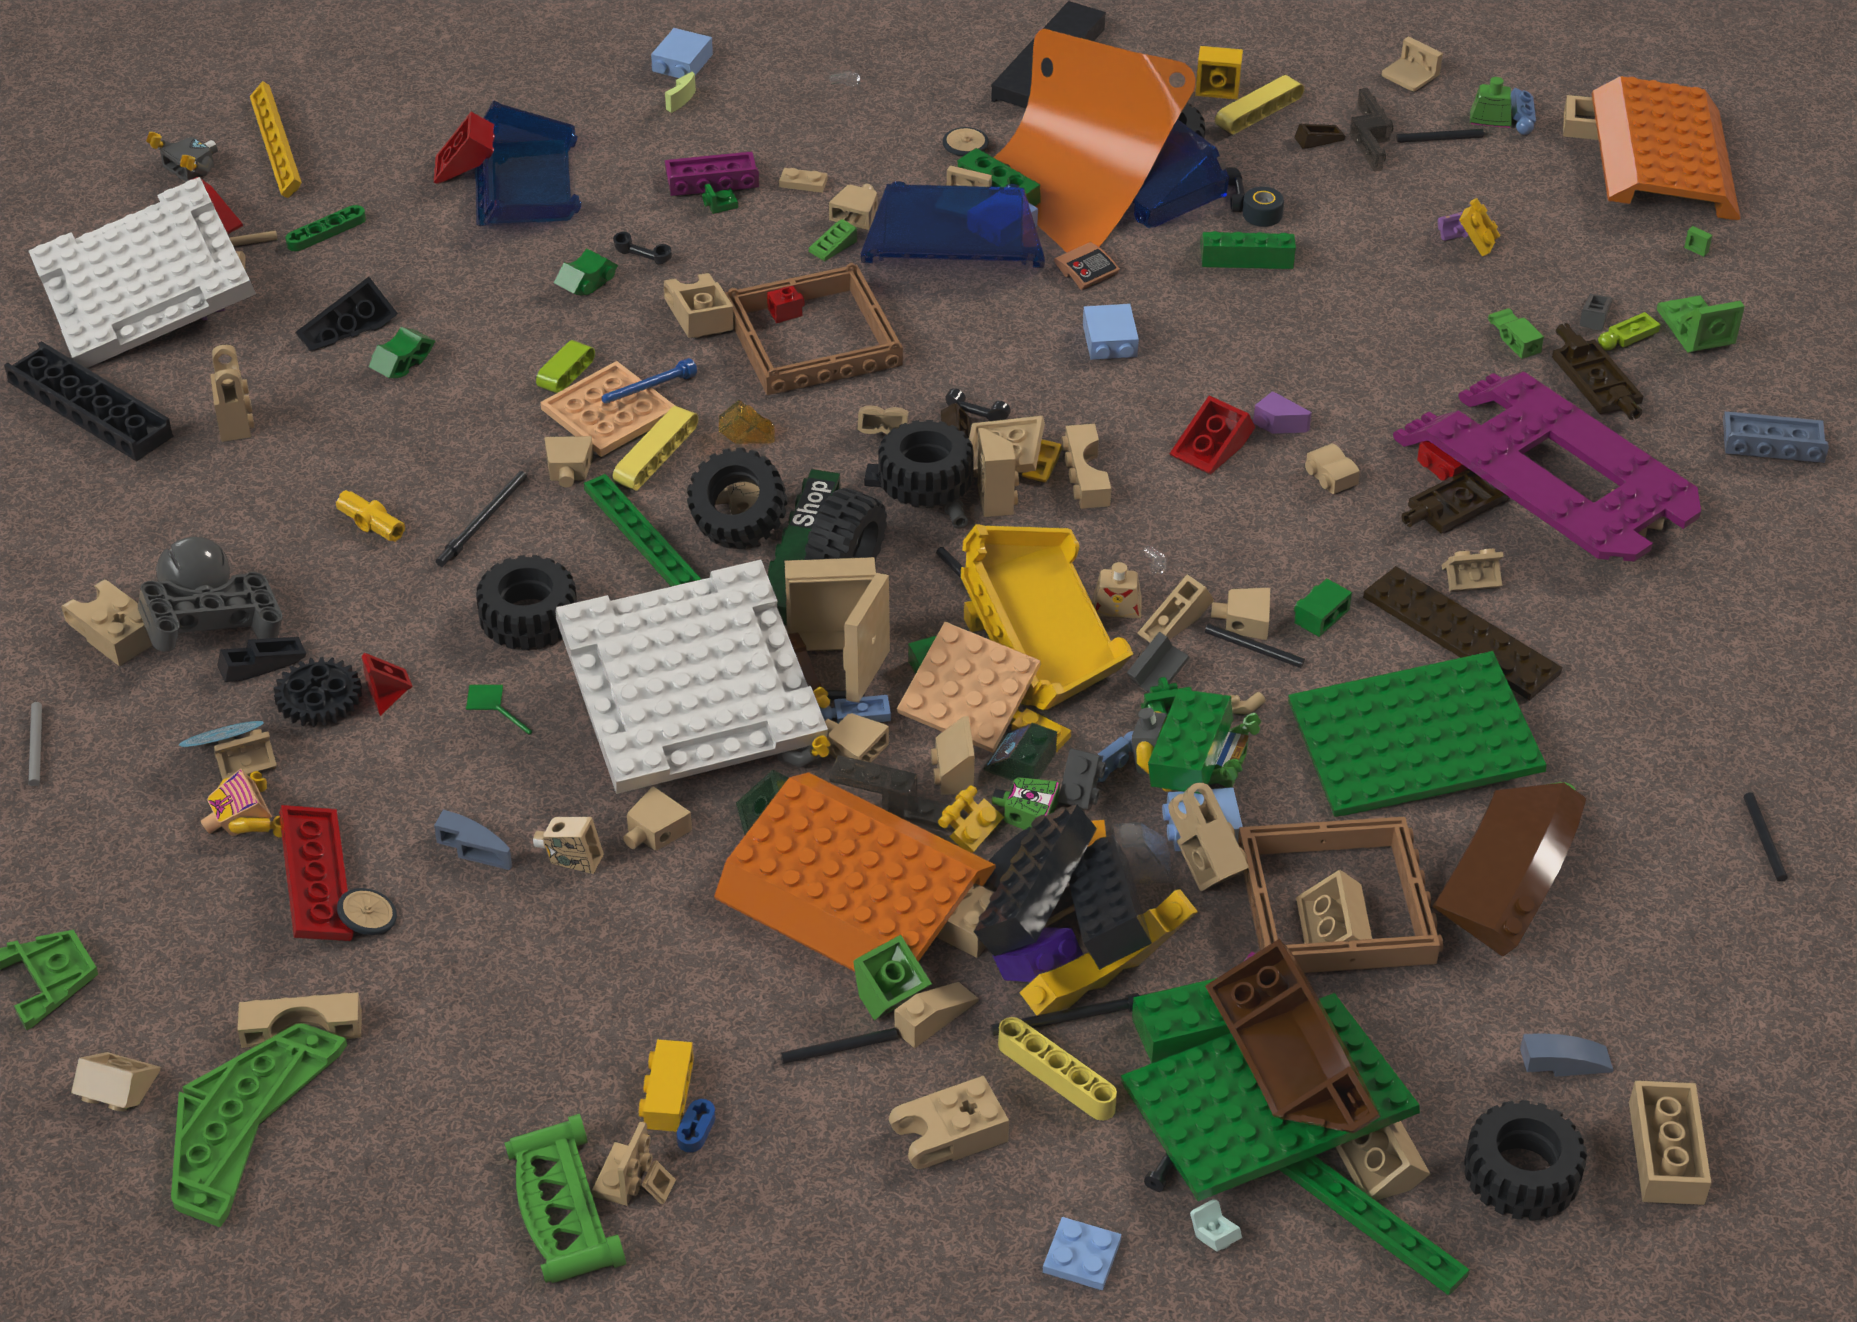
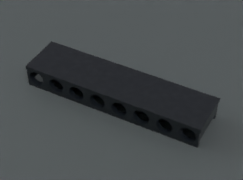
M1068 1L1043 29L1095 41L1105 30L1106 12ZM1034 39L991 84L992 102L1001 100L1027 108L1032 84ZM1044 58L1041 63L1042 73L1046 77H1050L1053 73V64L1049 58Z
M42 341L38 343L39 348L15 364H4L8 383L136 462L174 437L168 417Z

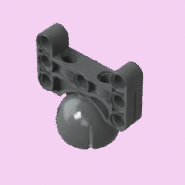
M188 537L174 542L170 550L166 548L159 556L156 565L157 581H146L141 585L138 611L152 645L159 651L168 652L175 649L178 633L252 626L255 635L259 639L278 638L283 616L266 577L261 573L250 572L232 575L229 580L230 565L227 555L219 545L208 538Z

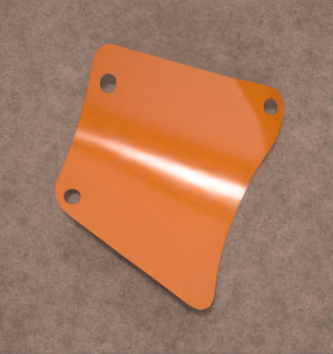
M1042 29L1036 34L1033 46L1032 84L1025 114L1013 137L993 158L1008 164L1010 168L1040 184L1041 202L1035 206L1038 208L1037 225L1066 253L1089 242L1100 247L1118 224L1142 187L1169 133L1191 97L1196 82L1194 72L1188 65L1180 61L1132 52L1048 29ZM1044 58H1049L1053 64V73L1050 77L1044 76L1041 70V63ZM1173 73H1181L1185 77V83L1182 87L1170 85L1169 78Z

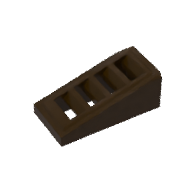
M1299 124L1294 138L1302 149L1344 141L1346 136L1337 125Z

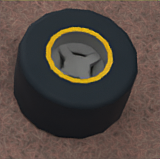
M1255 187L1246 192L1243 202V217L1247 222L1259 227L1273 226L1280 222L1283 217L1284 197L1279 191L1270 187Z

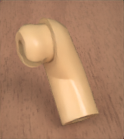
M1256 692L1246 701H1240L1238 695H1230L1233 714H1251L1266 701L1260 692Z

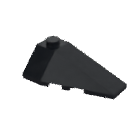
M367 277L297 330L295 334L307 349L312 351L350 336L355 337L360 333L379 329L398 315V313L371 278Z

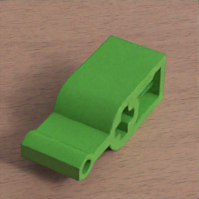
M1509 308L1489 314L1488 320L1500 330L1501 339L1521 359L1541 353L1544 336L1527 319H1518Z

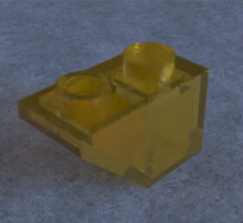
M740 400L719 415V432L735 444L773 443L775 441V425L769 419L758 414L753 407L746 405Z

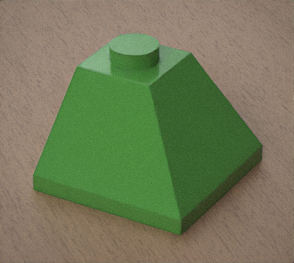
M901 935L853 961L859 997L874 1021L892 1012L932 984Z

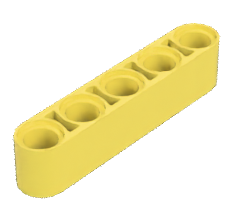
M1287 75L1281 76L1219 110L1215 117V123L1234 135L1299 100L1304 93V86Z
M673 406L617 464L613 472V481L637 491L696 429L698 415L678 406Z
M1009 1017L1001 1021L999 1025L998 1046L1002 1053L1091 1117L1102 1121L1113 1117L1116 1108L1117 1091L1110 1082L1021 1019Z

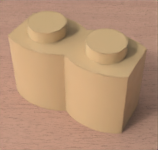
M864 406L858 412L857 430L866 434H876L879 432L888 434L893 428L898 429L899 425L908 424L909 411L899 407H891L884 410L877 406Z
M1331 443L1307 453L1305 463L1307 472L1310 475H1314L1319 480L1322 488L1327 489L1330 493L1335 494L1359 484L1360 470L1351 459L1345 457L1337 445Z

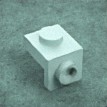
M1212 1199L1190 1212L1196 1237L1215 1251L1228 1248L1232 1243L1242 1238L1240 1227L1222 1216L1220 1204L1217 1200Z

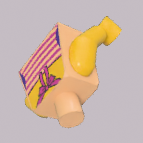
M239 769L231 777L224 778L218 788L208 796L207 800L213 812L203 818L201 823L209 834L222 826L231 836L249 832H269L270 829H273V834L276 837H282L280 816H276L273 821H270L272 815L260 792L267 789V780L262 778L260 772L254 771L249 777L242 769Z

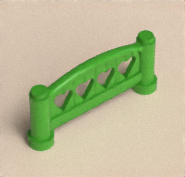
M580 1113L569 1116L566 1122L510 1138V1141L504 1142L509 1160H517L516 1191L524 1224L537 1249L546 1259V1263L540 1265L545 1283L552 1281L553 1284L613 1265L614 1269L627 1265L618 1234L605 1238L577 1146L588 1143ZM535 1159L557 1162L545 1175L540 1177L534 1175L536 1167L531 1165ZM542 1183L565 1186L549 1201L541 1199L543 1191L538 1189ZM550 1207L572 1210L558 1225L549 1224L551 1217L546 1214V1211ZM557 1232L580 1235L565 1250H558L556 1248L558 1241L553 1238Z

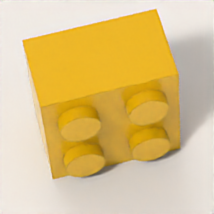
M1200 46L1195 96L1238 100L1243 50Z

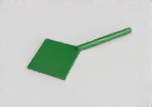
M469 685L466 710H498L528 735L532 734L531 729L501 707L503 685Z

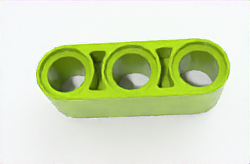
M570 340L539 370L536 377L537 386L554 393L566 389L593 362L595 357L594 348Z

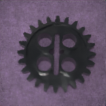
M320 657L318 662H314L313 658H310L308 664L299 661L300 667L298 668L289 666L290 673L282 672L283 679H277V686L274 687V700L278 712H283L284 719L291 717L293 724L301 720V726H305L308 722L312 723V727H315L317 722H322L326 726L327 720L330 719L337 723V716L346 718V711L354 712V705L360 704L359 697H362V685L360 678H358V672L353 671L352 665L345 667L343 660L335 664L333 657L328 662H325L323 657Z

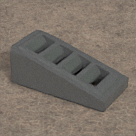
M1589 294L1582 309L1580 326L1601 331L1605 325L1613 298Z

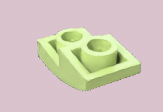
M690 72L677 79L676 87L665 92L666 110L673 113L692 98L696 91L695 73Z

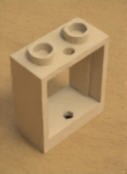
M1567 95L1564 108L1563 136L1599 140L1595 119L1575 118V115L1595 116L1592 97Z

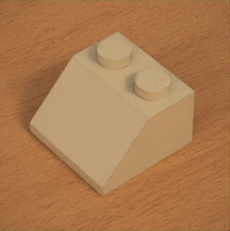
M969 716L962 717L936 737V748L931 749L932 765H937V768L933 769L934 784L940 785L941 795L958 794L961 790H966L968 786H974L975 755Z
M109 1052L81 1057L78 1060L71 1093L82 1096L81 1100L87 1103L98 1104L101 1101L108 1103V1108L112 1110L127 1111V1108L140 1104L160 1072L161 1067Z

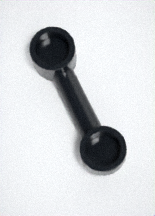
M1225 167V184L1234 185L1236 194H1231L1230 196L1231 212H1241L1245 195L1242 175L1236 167Z
M618 232L613 237L616 250L622 254L632 253L654 260L657 265L666 263L672 257L671 247L667 244H659L653 250L632 244V238L628 232Z
M956 388L950 389L945 397L948 406L957 403L965 412L986 417L989 421L1006 420L1011 412L1009 405L1003 401H995L991 408L965 402V394Z

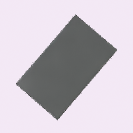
M1159 632L1128 670L1127 674L1133 683L1151 693L1150 687L1158 686V679L1160 677H1166L1168 684H1170L1190 657L1174 647L1168 637Z

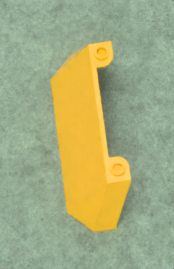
M975 524L963 540L962 551L966 552V566L961 567V579L991 641L1038 659L1041 663L1021 704L1048 710L1119 671L1133 656L1130 645L1122 637L1110 640L1072 563L1078 555L1079 542L1076 540L1071 529L984 526Z

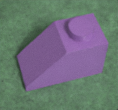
M1272 391L1255 405L1253 423L1272 434L1308 432L1310 429L1312 412Z

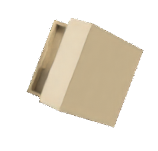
M874 557L785 561L787 634L798 632L806 645L807 651L843 649V665L846 671V700L859 703L890 651L889 575L876 573Z

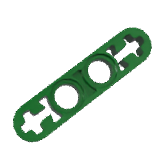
M352 205L293 230L285 237L287 248L291 251H301L361 225L366 221L365 209L360 205Z

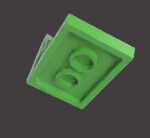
M1700 295L1658 303L1657 311L1687 353L1736 344L1745 308L1741 301L1708 306Z

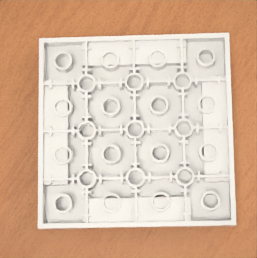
M200 177L188 180L182 185L157 195L160 200L159 203L150 205L134 214H129L113 223H108L97 230L85 233L81 237L75 239L71 232L29 250L62 329L61 331L75 362L85 368H89L256 294Z
M762 560L711 571L710 578L610 601L607 595L556 607V620L616 794L810 746L814 739L821 735L827 738L828 728L811 686L807 685L779 614L777 599Z

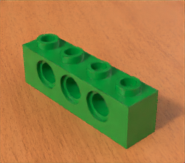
M975 148L957 160L959 168L992 175L991 197L1003 190H1007L1033 206L1041 202L1040 184L987 153Z

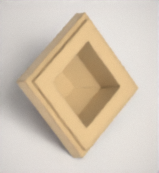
M656 1160L653 1161L642 1186L660 1204H664L676 1179Z

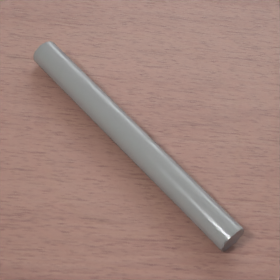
M39 702L31 704L28 781L30 786H38L40 784L42 704Z

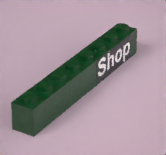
M811 469L808 478L803 479L802 493L796 497L795 511L791 510L788 521L789 525L784 527L782 532V543L777 544L775 560L770 561L768 578L775 593L777 608L784 625H787L785 561L804 560L808 535L813 527L814 519L819 514V509L825 504V500L832 496L834 491L841 489L840 473Z

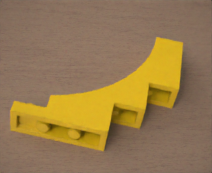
M1181 889L1175 890L1157 908L1149 909L1144 913L1152 944L1100 970L1088 952L1059 968L1039 974L1019 993L1036 1016L1068 1009L1087 991L1106 986L1123 969L1139 966L1198 911Z

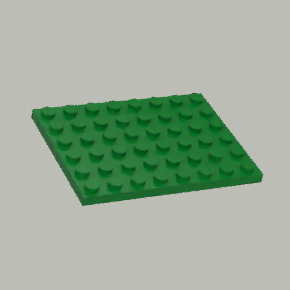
M1493 651L1288 695L1289 705L1334 817L1546 772L1547 764Z
M1335 993L1322 997L1319 1000L1347 1048L1381 1116L1355 1133L1275 1118L1232 1033L1121 1075V1081L1127 1093L1197 1201L1420 1113L1419 1103Z

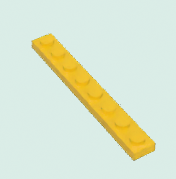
M262 81L249 97L282 196L289 198L299 189L302 182L270 85Z

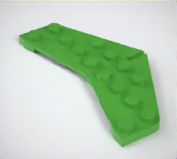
M295 1024L182 1087L184 1093L179 1092L171 1190L172 1203L178 1212L217 1227L223 1225L229 1216L259 1124L335 1061L347 1046L346 1038L307 1024Z

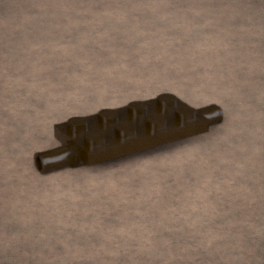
M1568 323L1560 324L1556 329V334L1565 342V345L1562 348L1553 350L1552 358L1600 415L1622 409L1629 420L1638 419L1642 415V409L1638 406V404H1642L1644 397L1595 339L1586 341L1580 334L1577 335Z
M1467 469L1409 498L1408 506L1411 510L1402 513V521L1408 527H1412L1425 520L1442 534L1510 499V497L1470 469Z

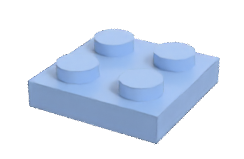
M1062 1217L1045 1259L1043 1273L1103 1290L1120 1245L1122 1234Z

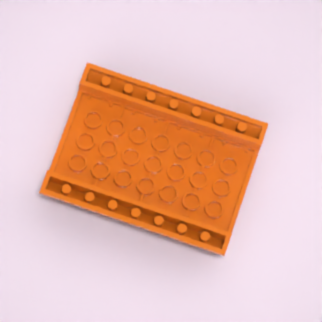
M1620 76L1593 90L1592 100L1608 201L1630 204L1635 190L1711 201L1715 203L1717 218L1740 220L1719 109L1705 89Z
M808 772L789 777L727 858L714 898L855 972L853 963L855 959L899 935L903 937L919 962L974 883L983 887L995 870L996 865Z

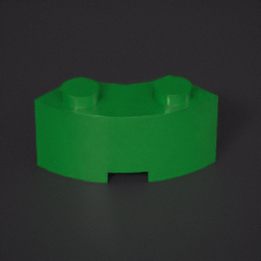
M586 248L576 261L563 263L554 284L576 295H588L596 291L607 281L613 279L618 265Z
M400 327L391 341L384 345H377L372 354L369 367L388 378L403 377L409 373L408 369L416 363L420 365L434 346L435 340L414 329Z

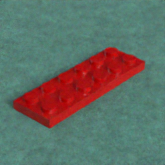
M281 805L279 816L294 938L351 941L354 934L353 930L341 921L337 912V903L340 897L348 891L337 809Z

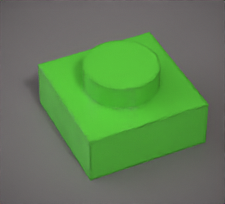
M1692 226L1687 232L1684 248L1704 257L1709 253L1712 235Z

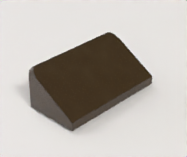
M953 403L941 410V421L946 422L948 426L954 425L959 429V432L963 431L969 438L970 418L957 403Z

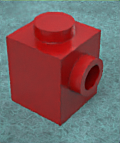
M793 285L767 292L768 311L776 323L803 316L802 307L805 306L803 295L798 293Z

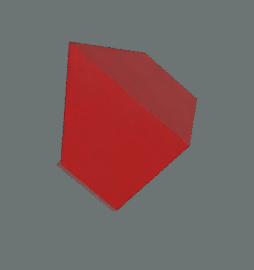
M364 653L361 657L365 681L381 716L413 686L406 669Z

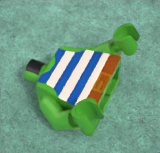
M1256 713L1248 714L1243 720L1244 724L1229 729L1209 780V785L1218 783L1228 788L1233 787L1238 773L1243 770L1241 766L1247 755L1248 734L1250 732V734L1256 735L1260 731L1259 725L1261 720Z

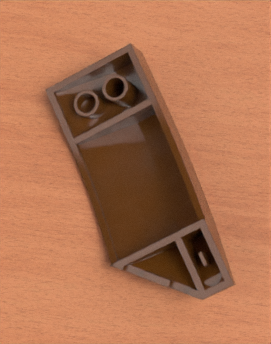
M1564 782L1495 790L1468 847L1433 905V908L1501 956L1508 954L1520 943L1553 884L1578 829L1587 798Z
M1280 938L1205 986L1247 1061L1275 1118L1355 1133L1381 1117L1331 1019L1292 952Z

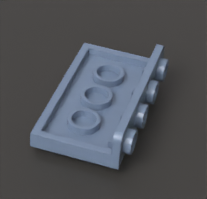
M1724 412L1725 453L1825 463L1829 444L1825 441L1823 421Z

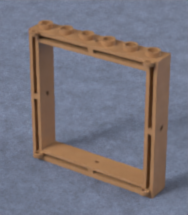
M849 263L846 267L739 290L731 288L728 292H724L733 305V328L766 395L903 365V347L857 264ZM792 285L798 293L803 295L804 300L851 291L879 345L773 368L746 313L767 309V292Z
M1391 817L1239 827L1238 845L1246 853L1249 868L1243 871L1260 950L1278 940L1259 855L1391 846L1415 936L1290 944L1286 946L1292 952L1303 973L1437 964L1438 953L1443 951L1442 936L1437 935L1436 914L1431 913L1430 892L1425 891L1424 888L1425 873L1424 870H1419V851L1417 848H1413V829L1408 828L1406 818Z

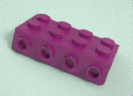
M752 151L665 160V170L671 196L705 193L706 184H710L714 192L759 187V171L755 165Z

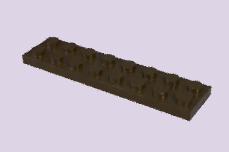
M1397 566L1364 590L1363 598L1460 658L1493 651L1510 688L1529 701L1562 672L1563 667Z

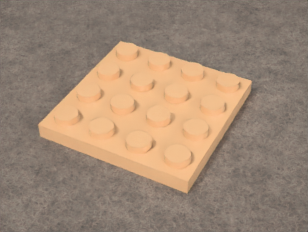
M618 361L540 402L541 410L575 437L592 436L593 451L601 457L651 430L675 405L652 387L608 404L603 403L601 398L604 394L642 381Z
M944 622L898 705L897 712L941 732L945 731L962 717L969 716L973 745L994 753L1041 666L1040 660Z

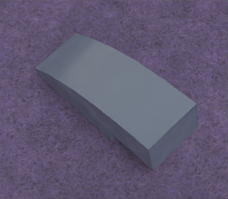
M447 810L441 812L434 825L437 843L457 848L458 858L507 870L512 868L510 848L493 832L476 821Z
M1523 1034L1520 1051L1527 1072L1553 1071L1554 1077L1613 1072L1605 1045L1561 1034Z

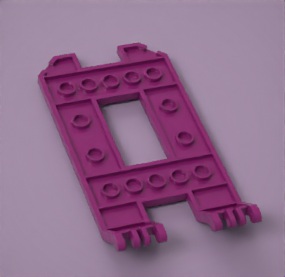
M1524 371L1502 378L1492 373L1486 377V381L1480 380L1470 386V391L1465 389L1459 393V400L1468 407L1495 401L1507 409L1482 425L1459 410L1440 416L1427 412L1421 416V420L1415 419L1405 425V430L1400 428L1393 433L1395 441L1402 446L1427 440L1597 559L1609 560L1610 556L1623 557V561L1635 562L1650 552L1653 544L1638 534V532L1662 516L1684 529L1698 520L1701 514L1698 487ZM1549 438L1620 487L1593 503L1523 454Z

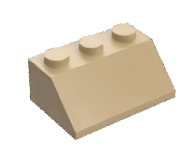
M978 428L977 487L984 517L1014 515V505H1018L1017 490L1014 489L1015 486H1019L1018 472L1015 471V468L1020 465L1019 454L1014 452L1012 442L984 428Z
M1336 871L1296 897L1304 943L1372 939L1362 886L1343 871Z
M1401 1121L1336 1146L1356 1186L1374 1200L1410 1191L1430 1175Z

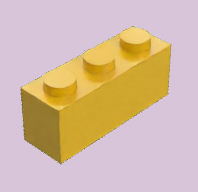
M657 1039L655 1051H650L648 1068L651 1069L650 1075H645L643 1087L646 1098L640 1099L639 1117H644L647 1129L677 1132L684 1116L693 1068V1042Z

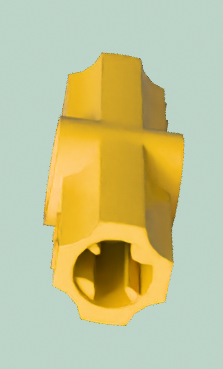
M347 490L339 494L336 508L353 518L361 530L365 532L372 530L387 540L394 542L402 537L405 531V523L388 514L385 507L379 501L372 500L368 502L352 491L349 492Z

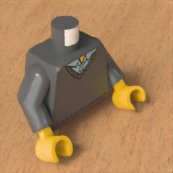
M148 133L146 142L152 148L160 150L163 167L185 182L196 177L208 175L211 168L214 167L212 155L218 152L214 141L210 140L203 144L197 139L189 137L176 143H170L163 139L161 140L162 136L158 133Z
M823 687L816 688L813 693L819 707L827 708L830 704V699L827 697L828 692ZM824 735L815 738L810 746L779 753L778 760L798 768L807 764L821 765V757H826L829 754L827 747L831 743Z

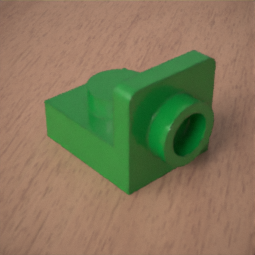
M710 184L705 185V193L702 194L705 207L709 206L713 214L738 208V201L731 189L714 192Z

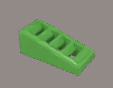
M843 219L839 220L809 247V252L825 262L857 242L856 227Z

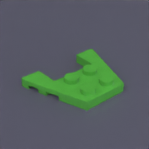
M74 930L38 936L36 941L19 944L18 941L7 942V947L0 948V970L22 960L41 991V994L14 1005L16 1013L26 1030L35 1026L98 975L97 967Z

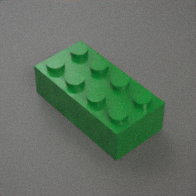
M1178 689L1148 761L1151 787L1185 792L1187 788L1195 783H1205L1208 785L1233 722L1231 696Z
M1217 978L1133 998L1132 1020L1151 1063L1231 1033L1205 987Z

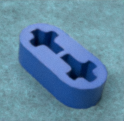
M698 1099L689 1105L676 1133L677 1144L681 1150L696 1152L704 1145L716 1118L715 1107L711 1101ZM702 1111H706L707 1114H703L700 1120L698 1121L697 1114H701ZM694 1130L695 1137H692L690 1140H686L685 1137H690L692 1131Z

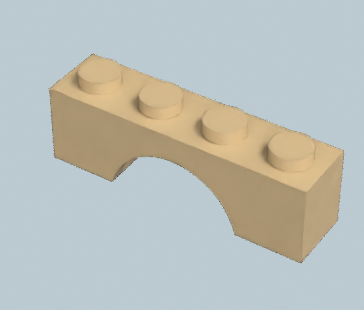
M1095 424L1066 426L1065 436L1061 437L1062 450L1067 451L1065 453L1066 467H1071L1069 469L1070 483H1075L1073 485L1074 500H1079L1081 509L1110 506L1111 485L1108 473L1094 469L1087 464L1090 460L1098 457L1099 438Z
M359 993L239 1002L238 1034L241 1047H255L299 1023L318 1026L327 1032L346 1039L361 1038L362 1009Z

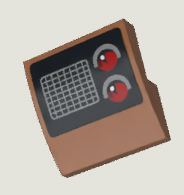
M1092 242L1054 258L1055 264L1066 278L1071 276L1081 290L1118 274L1120 270L1116 263Z

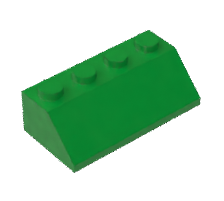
M1212 231L1203 232L1200 236L1202 267L1294 268L1295 234Z

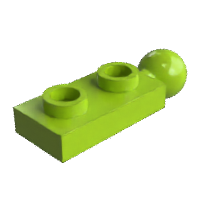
M1644 312L1609 327L1608 332H1604L1599 336L1598 344L1605 351L1612 350L1617 343L1625 347L1658 333L1661 324Z

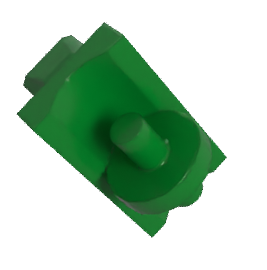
M1160 677L1158 679V686L1150 687L1151 693L1144 694V703H1141V708H1152L1154 712L1166 713L1165 708L1172 706L1178 689L1192 691V688H1178L1177 683L1168 684L1166 677Z

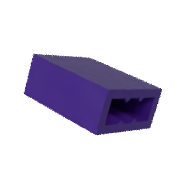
M1044 928L1036 943L993 956L1005 981L1031 982L1039 974L1059 968L1083 955V952L1072 928Z

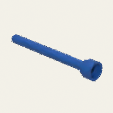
M684 359L679 361L674 369L606 393L602 396L601 400L603 403L608 404L677 377L683 379L694 377L697 374V366L692 359Z

